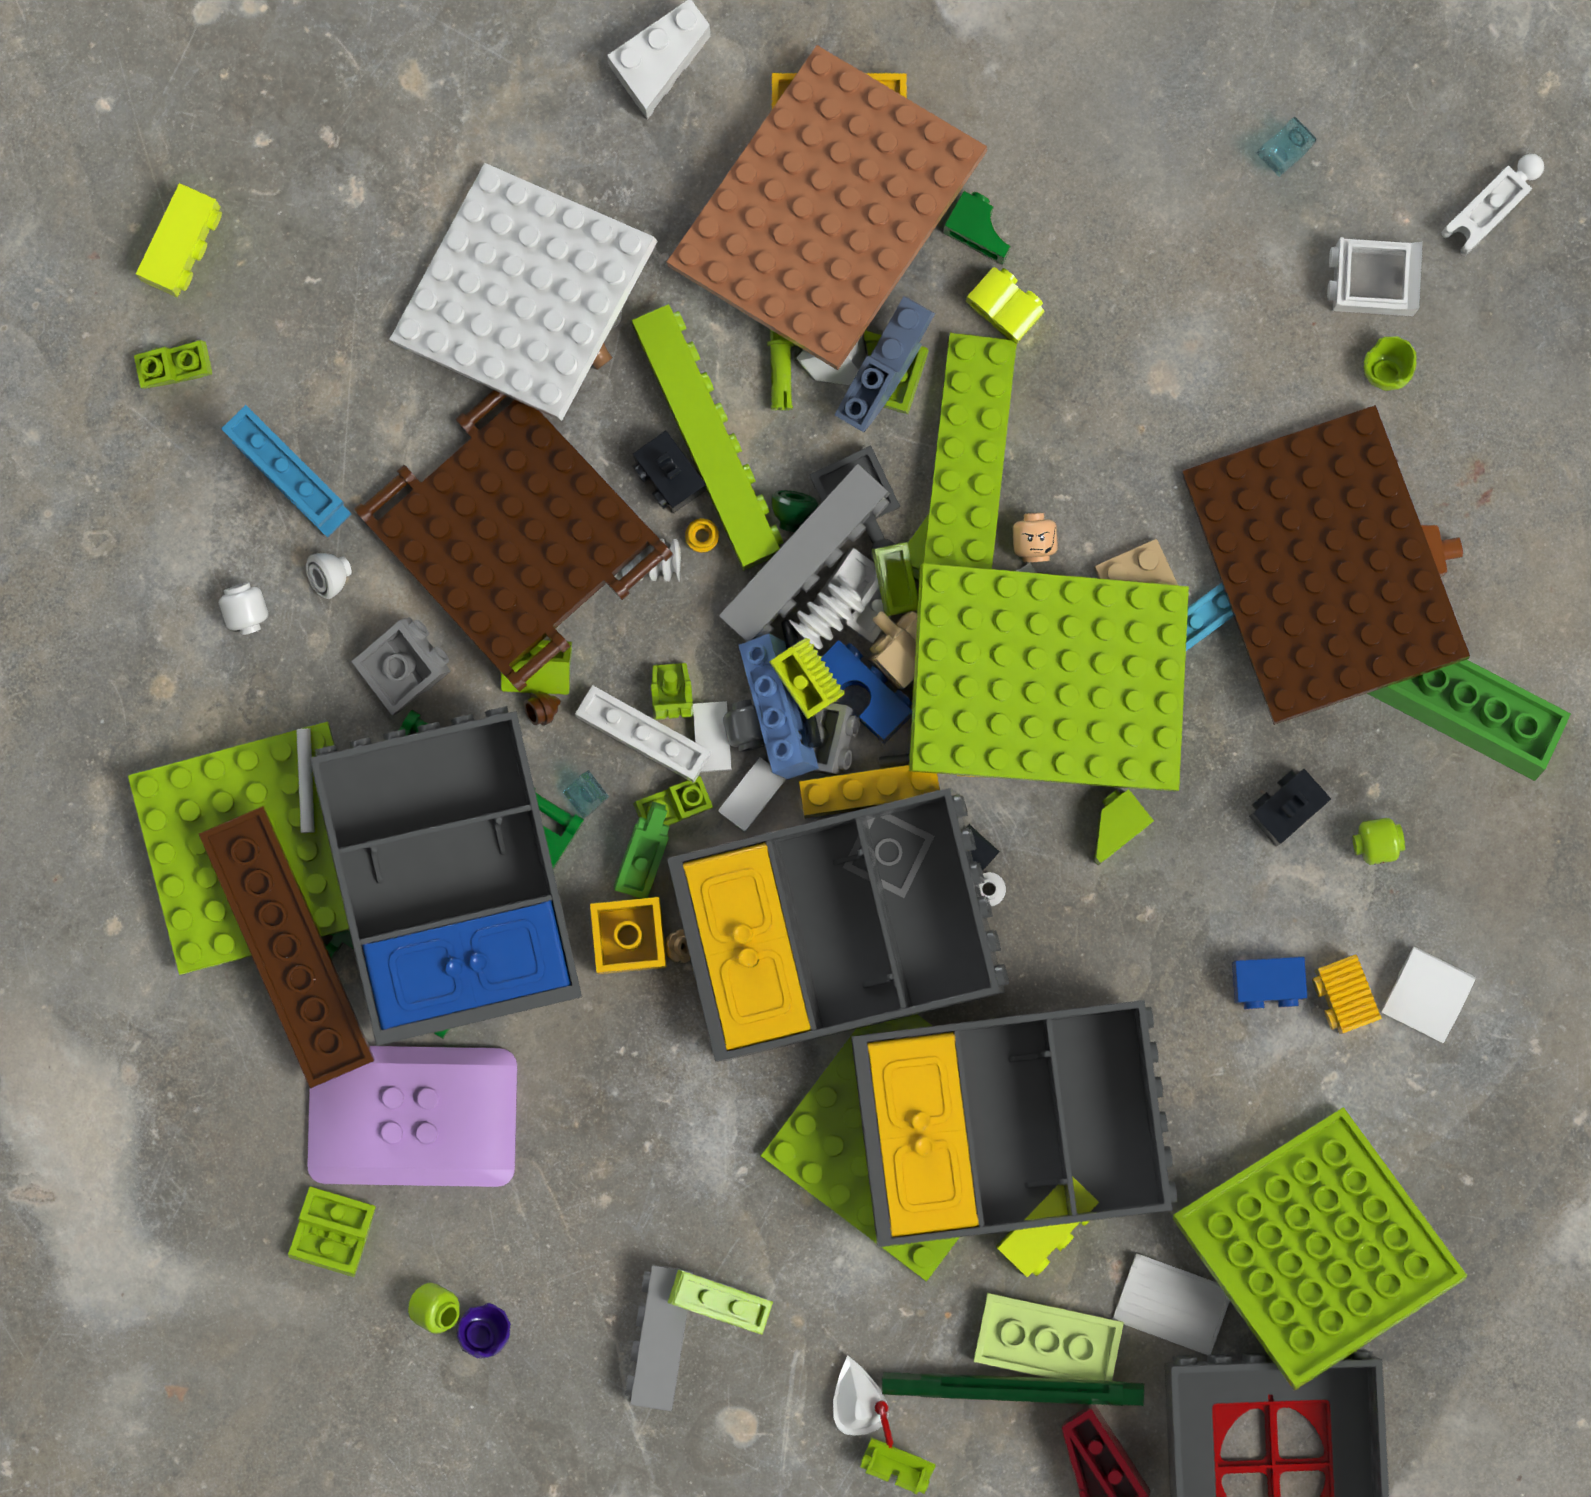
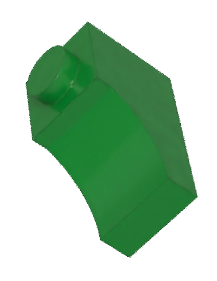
M963 191L944 226L943 234L1003 265L1011 246L997 235L992 226L991 215L994 206L989 204L990 200L978 192L973 191L972 194Z

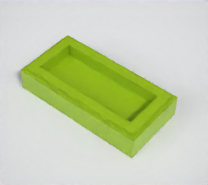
M907 542L872 549L884 613L887 616L918 610V595Z

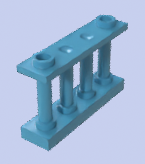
M247 405L221 428L232 440V443L327 538L352 515L343 506L344 502Z

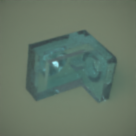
M1293 117L1281 131L1262 145L1256 154L1280 177L1306 155L1317 139L1296 117Z

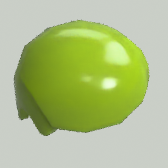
M1398 336L1379 338L1376 345L1366 353L1363 368L1364 375L1371 385L1386 392L1401 389L1410 382L1415 373L1417 364L1416 351L1409 341Z

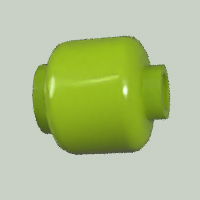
M1387 817L1363 821L1359 825L1358 834L1352 836L1355 854L1362 855L1363 860L1369 865L1394 862L1399 858L1400 852L1405 851V839L1401 825L1395 824L1392 819Z
M423 1284L416 1289L410 1298L408 1305L410 1319L428 1332L435 1334L443 1333L453 1327L459 1318L460 1304L458 1298L453 1292L439 1284Z

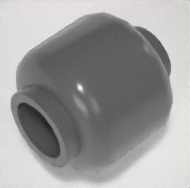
M751 699L731 704L732 711L727 712L723 717L729 745L739 748V752L764 747L765 743L755 705H752Z

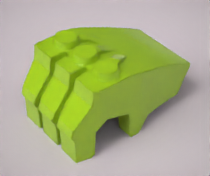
M687 664L653 665L651 692L654 720L666 719V717L669 719L679 718V716L681 718L693 717L692 685Z

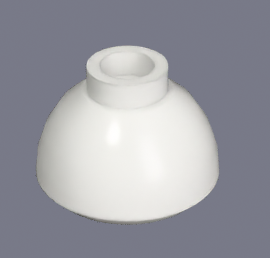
M316 553L310 555L306 563V572L311 586L318 595L325 599H331L336 596L345 585L346 577L352 573L350 563L343 556L337 558L328 553Z

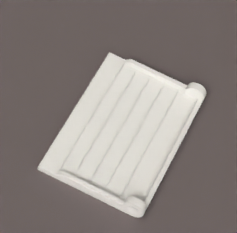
M1136 1253L1112 1319L1122 1321L1124 1325L1189 1349L1211 1355L1230 1300L1218 1283Z

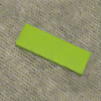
M678 1270L667 1303L763 1335L773 1301Z

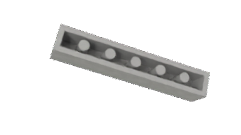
M857 464L719 616L747 642L766 634H771L774 628L770 624L779 615L785 618L797 605L793 599L802 590L807 593L820 580V577L816 574L825 564L830 568L843 554L840 548L848 539L854 542L867 528L863 523L871 514L877 517L888 506L890 502L886 498L890 493Z

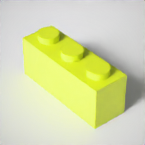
M181 183L178 184L136 272L140 281L177 298L181 290H187L193 277V273L190 271L195 260L200 261L206 251L207 242H205V239L210 229L214 231L221 220L222 212L219 211L221 207L216 199Z
M1072 1176L1077 1213L1091 1212L1099 1201ZM1057 1185L1025 1220L1068 1215L1064 1185ZM1090 1221L1012 1230L998 1243L996 1248L1027 1278L1031 1273L1038 1276L1050 1263L1047 1259L1050 1253L1055 1248L1062 1251L1074 1238L1071 1234L1072 1230L1079 1223L1085 1226Z

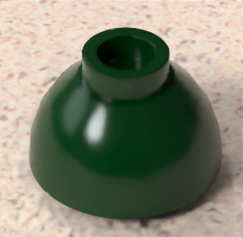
M779 490L771 496L772 510L780 521L779 528L789 532H796L818 507V502L814 497L797 491Z

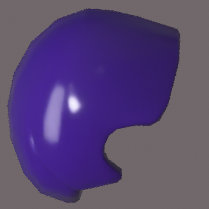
M487 1303L483 1306L472 1307L463 1314V1317L460 1318L457 1324V1341L464 1352L475 1358L492 1357L500 1353L507 1344L510 1337L511 1323L505 1311L494 1304Z

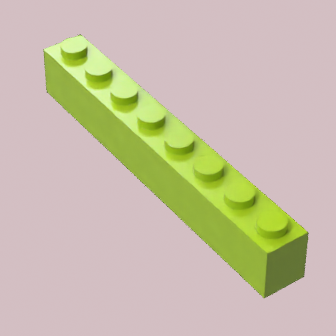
M667 304L633 319L634 331L701 479L706 484V490L743 571L770 560L780 549L779 545L784 544L776 525L769 526L765 517L766 514L770 513L767 503L762 494L755 495L751 486L752 483L756 482L749 464L747 463L742 466L737 453L742 452L741 446L735 433L728 435L723 423L728 421L722 404L720 402L714 404L709 392L714 391V387L707 372L701 374L696 365V361L701 359L693 341L687 343L682 334V331L687 328L679 310L673 313L670 305Z

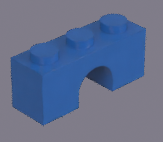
M838 640L822 656L821 661L825 662V667H829V672L833 673V678L837 679L836 684L841 685V690L855 685L861 686L869 692L871 696L870 704L859 716V719L885 745L912 717V710L909 708L912 702L899 689L895 693L885 685L888 679L875 666L871 669L865 666L860 661L864 656L850 642L845 646Z

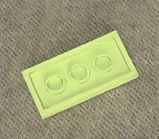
M987 1293L973 1362L1047 1378L1112 1381L1124 1322Z

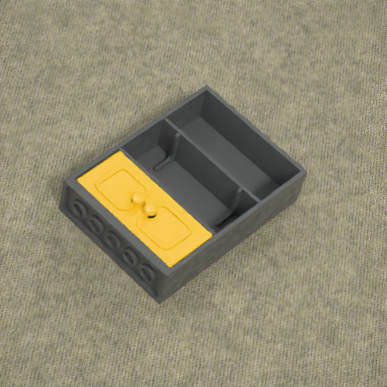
M946 788L667 858L715 1062L728 1061L1005 993L1004 985L1009 984L1005 964H998L996 951H1001L997 931L990 930L987 918L993 917L988 896L981 895L979 884L984 883V876L980 863H977V861L973 862L971 850L976 849L972 830L964 826L963 817L968 816L963 796L957 794L951 788ZM890 814L935 836L905 898L883 888L882 880L901 889L925 839L881 818ZM874 819L869 829L867 820ZM859 836L861 841L860 850L857 851L856 855L849 856ZM886 838L898 841L902 847L900 861L892 866L881 864L875 855L877 844ZM885 842L879 848V856L885 862H893L899 855V849L893 842ZM854 861L852 865L868 872L870 881L844 869V864Z
M1145 1000L852 1036L851 1042L877 1246L885 1247L1173 1210L1172 1203L1177 1202V1191L1175 1182L1168 1179L1167 1168L1173 1166L1170 1146H1164L1162 1133L1168 1132V1124L1165 1111L1159 1112L1158 1098L1163 1097V1086L1161 1077H1155L1153 1063L1159 1062L1156 1041L1150 1042L1149 1029L1154 1028L1152 1008L1145 1007ZM1072 1176L1099 1201L1091 1212L1077 1213ZM1057 1185H1064L1068 1215L1025 1220Z

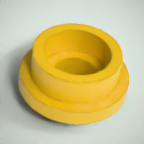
M700 518L688 525L685 539L692 550L705 553L711 551L717 545L719 531L712 521ZM701 530L709 534L708 539L704 542L696 539L697 532Z

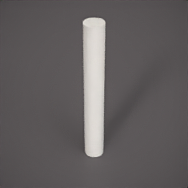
M297 729L301 833L315 832L313 778L310 758H312L310 729Z

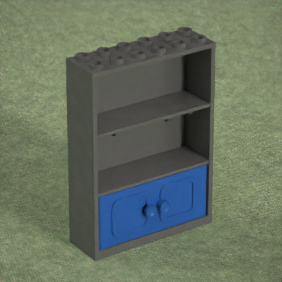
M507 706L488 710L485 712L486 718L474 720L473 714L451 719L452 726L440 728L439 722L421 725L417 727L418 733L406 736L405 729L386 733L383 735L385 741L372 744L371 737L349 742L351 749L337 751L336 745L316 749V757L310 758L373 1036L377 1046L582 997L517 711L508 712Z

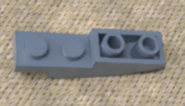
M903 296L871 356L867 355L835 413L836 417L862 432L867 430L895 391L922 346L920 341L935 315L934 312Z

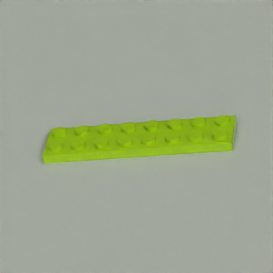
M957 333L949 334L923 563L992 569L1017 343L1013 340Z

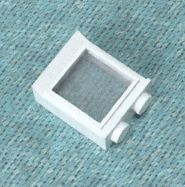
M1340 237L1336 247H1331L1329 256V267L1335 268L1334 281L1329 280L1327 292L1328 301H1333L1332 311L1414 316L1419 309L1423 242L1403 243L1344 239V237Z

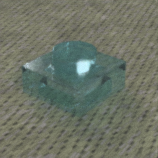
M589 770L581 774L563 791L564 795L583 819L592 814L609 798L608 794Z

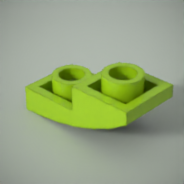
M202 340L170 349L162 347L134 355L140 388L142 389L165 386L213 375L207 345Z
M698 776L694 783L687 780L633 803L638 817L647 819L653 801L666 805L667 814L663 824L669 826L713 808L701 776Z

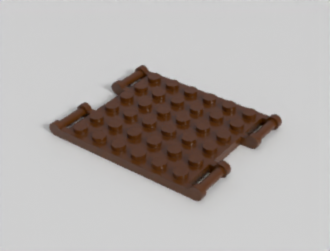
M493 390L466 415L462 413L455 419L471 439L425 480L420 482L407 466L403 465L397 470V476L364 505L360 503L353 510L520 692L527 686L525 682L560 651L564 653L571 647L556 628L605 584L621 600L625 599L630 594L628 590L662 560L667 561L674 554L539 410L514 399L511 404L479 431L475 424L507 397V395ZM408 484L413 490L377 521L373 514ZM649 545L654 549L620 580L615 577L617 573ZM548 636L551 641L515 672L512 667Z

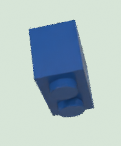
M1305 957L1232 962L1234 1002L1243 1003L1244 1009L1265 1008L1264 1002L1278 1001V1007L1299 1006V1000L1307 998Z

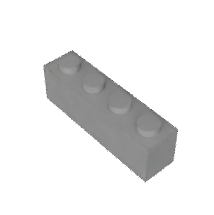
M652 1265L651 1272H644L641 1292L648 1293L646 1306H639L636 1326L642 1327L640 1341H633L630 1361L637 1362L635 1376L628 1375L625 1396L631 1397L630 1405L672 1411L688 1310L668 1304L667 1302L677 1271L682 1270L694 1274V1271Z

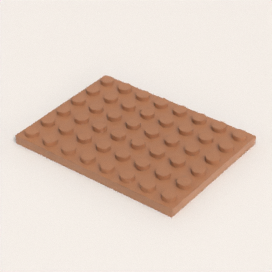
M816 45L667 260V265L669 268L838 370L986 154L987 146Z

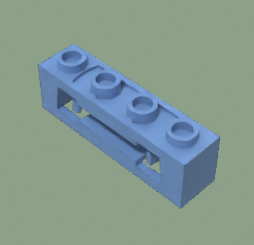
M766 634L740 644L739 649L772 773L786 779H791L818 769L814 748L808 746L800 708L769 663V661L787 650L785 641L771 634Z

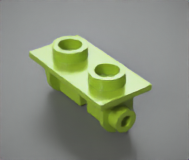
M871 1438L860 1468L866 1470L865 1474L873 1475L887 1482L891 1474L897 1476L895 1485L909 1490L916 1495L918 1492L925 1494L930 1482L929 1479L936 1467V1464L896 1447L889 1449L886 1443Z

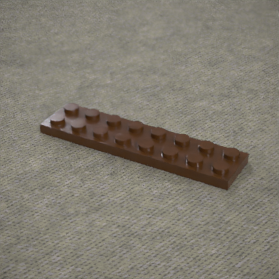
M259 807L199 833L310 1089L375 1061L265 807Z

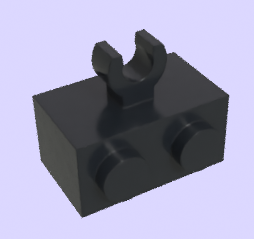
M666 430L633 453L634 460L636 461L632 465L634 471L643 482L649 479L656 489L652 492V495L663 510L669 507L674 514L706 491V484Z
M1305 768L1297 774L1293 769L1277 782L1281 788L1275 794L1270 796L1266 792L1252 804L1255 811L1249 817L1276 847L1283 843L1331 800L1329 795Z

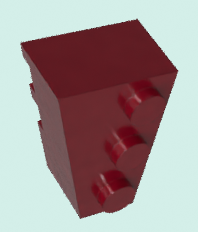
M1090 1404L1064 1421L1062 1431L1080 1497L1150 1496V1488L1096 1405Z

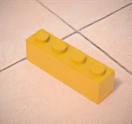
M909 765L799 781L804 819L858 811L940 790L936 773L909 772Z

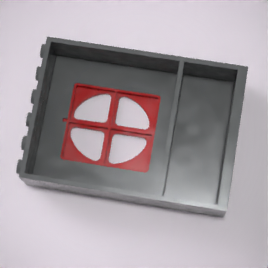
M1367 1349L1356 1350L1295 1391L1273 1360L1267 1359V1355H1263V1353H1243L1242 1360H1232V1356H1228V1354L1207 1355L1208 1361L1198 1362L1197 1357L1193 1355L1173 1356V1362L1164 1363L1170 1497H1227L1222 1486V1478L1226 1474L1264 1473L1267 1477L1268 1497H1281L1280 1476L1284 1472L1322 1471L1325 1474V1482L1320 1497H1389L1383 1362L1381 1358L1373 1356V1351H1367ZM1280 1408H1291L1303 1415L1312 1424L1324 1447V1453L1321 1457L1282 1459L1279 1456L1277 1412ZM1261 1409L1264 1413L1265 1457L1261 1460L1224 1461L1221 1458L1220 1452L1225 1436L1233 1423L1247 1411Z

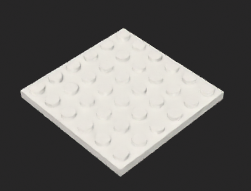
M484 163L390 340L402 348L562 421L658 241L654 236Z

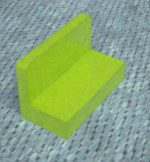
M542 640L517 662L512 669L517 672L550 641ZM567 641L571 647L564 653L560 651L525 682L527 686L520 692L569 694L572 642ZM501 673V690L504 692H519Z

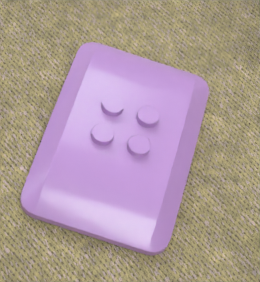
M369 1046L375 1061L310 1089L307 1166L311 1178L318 1183L498 1187L509 1183L514 1176L517 1061L514 1055L506 1049Z

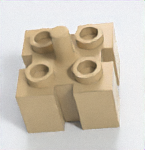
M883 611L873 618V622L887 636L883 635L870 647L869 650L873 654L867 660L885 675L888 682L895 689L905 688L914 679L918 612L912 611L909 613L908 611L895 624Z

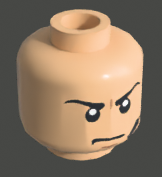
M1044 513L1024 514L1023 521H1018L1013 525L1014 553L1019 557H1023V562L1050 561V555L1055 554L1058 550L1057 525L1053 520L1044 519Z

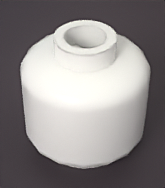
M249 582L225 589V595L219 600V607L226 627L233 631L240 630L241 635L261 630L259 623L268 618V610L261 590L257 587H251Z

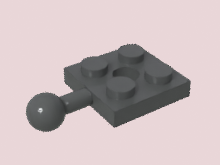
M870 445L811 473L809 477L821 502H823L852 469L859 464L890 493L886 498L890 502L888 506L877 517L871 514L863 523L867 527L866 531L873 543L871 557L874 561L872 549L894 544L891 540L884 538L876 519L900 508V505Z

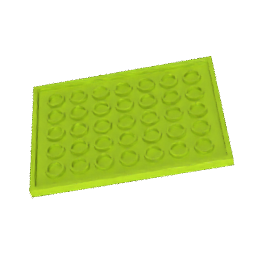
M921 564L909 772L1179 791L1189 586Z

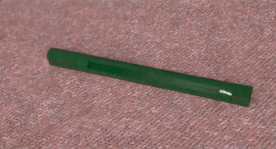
M883 1372L882 1395L1144 1406L1145 1383Z

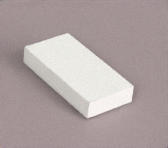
M727 701L693 704L695 743L711 751V755L701 772L732 770L730 745L723 723V717L728 712Z
M760 757L718 812L745 833L787 779L772 773L771 765Z

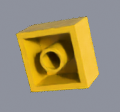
M659 897L590 904L596 973L598 975L667 968Z

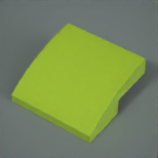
M310 1186L299 1216V1224L288 1253V1258L355 1278L376 1206Z

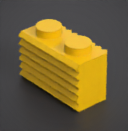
M1357 954L1314 970L1317 977L1312 978L1313 986L1319 998L1325 996L1329 1009L1324 1012L1332 1030L1337 1028L1339 1034H1343L1382 1019Z

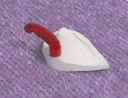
M847 1355L840 1371L833 1398L834 1421L838 1429L847 1435H866L883 1427L886 1444L891 1449L893 1448V1439L888 1422L889 1410L884 1395H882L880 1387L870 1375Z

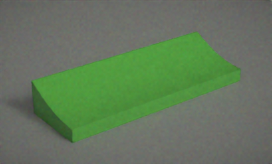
M1464 660L1367 693L1533 781L1545 771L1571 713L1469 660Z

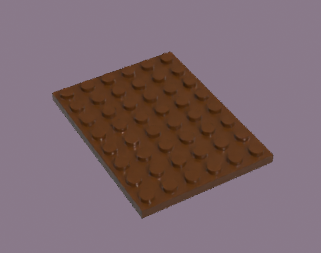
M1376 405L1182 471L1273 725L1470 658L1468 648Z

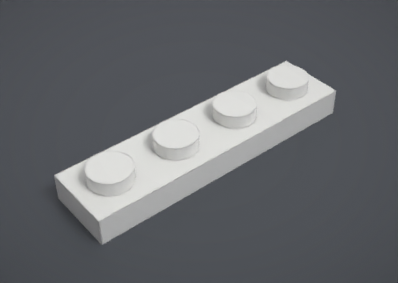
M593 685L575 713L576 718L693 783L711 755L710 750Z

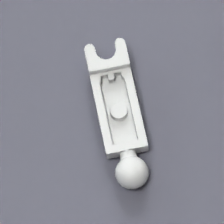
M1536 154L1524 155L1518 162L1517 172L1508 165L1444 228L1442 236L1449 238L1456 232L1463 233L1466 237V243L1461 248L1460 253L1466 256L1532 190L1526 181L1535 180L1542 175L1544 162L1541 157Z

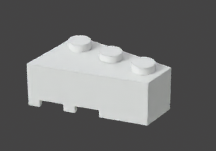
M687 0L607 55L609 67L647 120L664 95H667L673 87V83L682 71L689 66L710 38V25L693 1Z

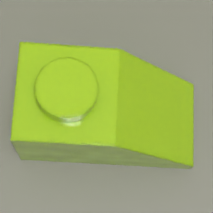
M1117 789L1102 801L1105 808L1099 812L1094 862L1097 865H1100L1154 822L1129 789L1122 794Z

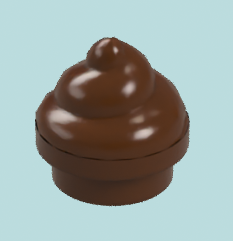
M535 692L530 695L529 699L524 701L525 713L533 725L541 724L545 726L554 720L561 700L544 692Z

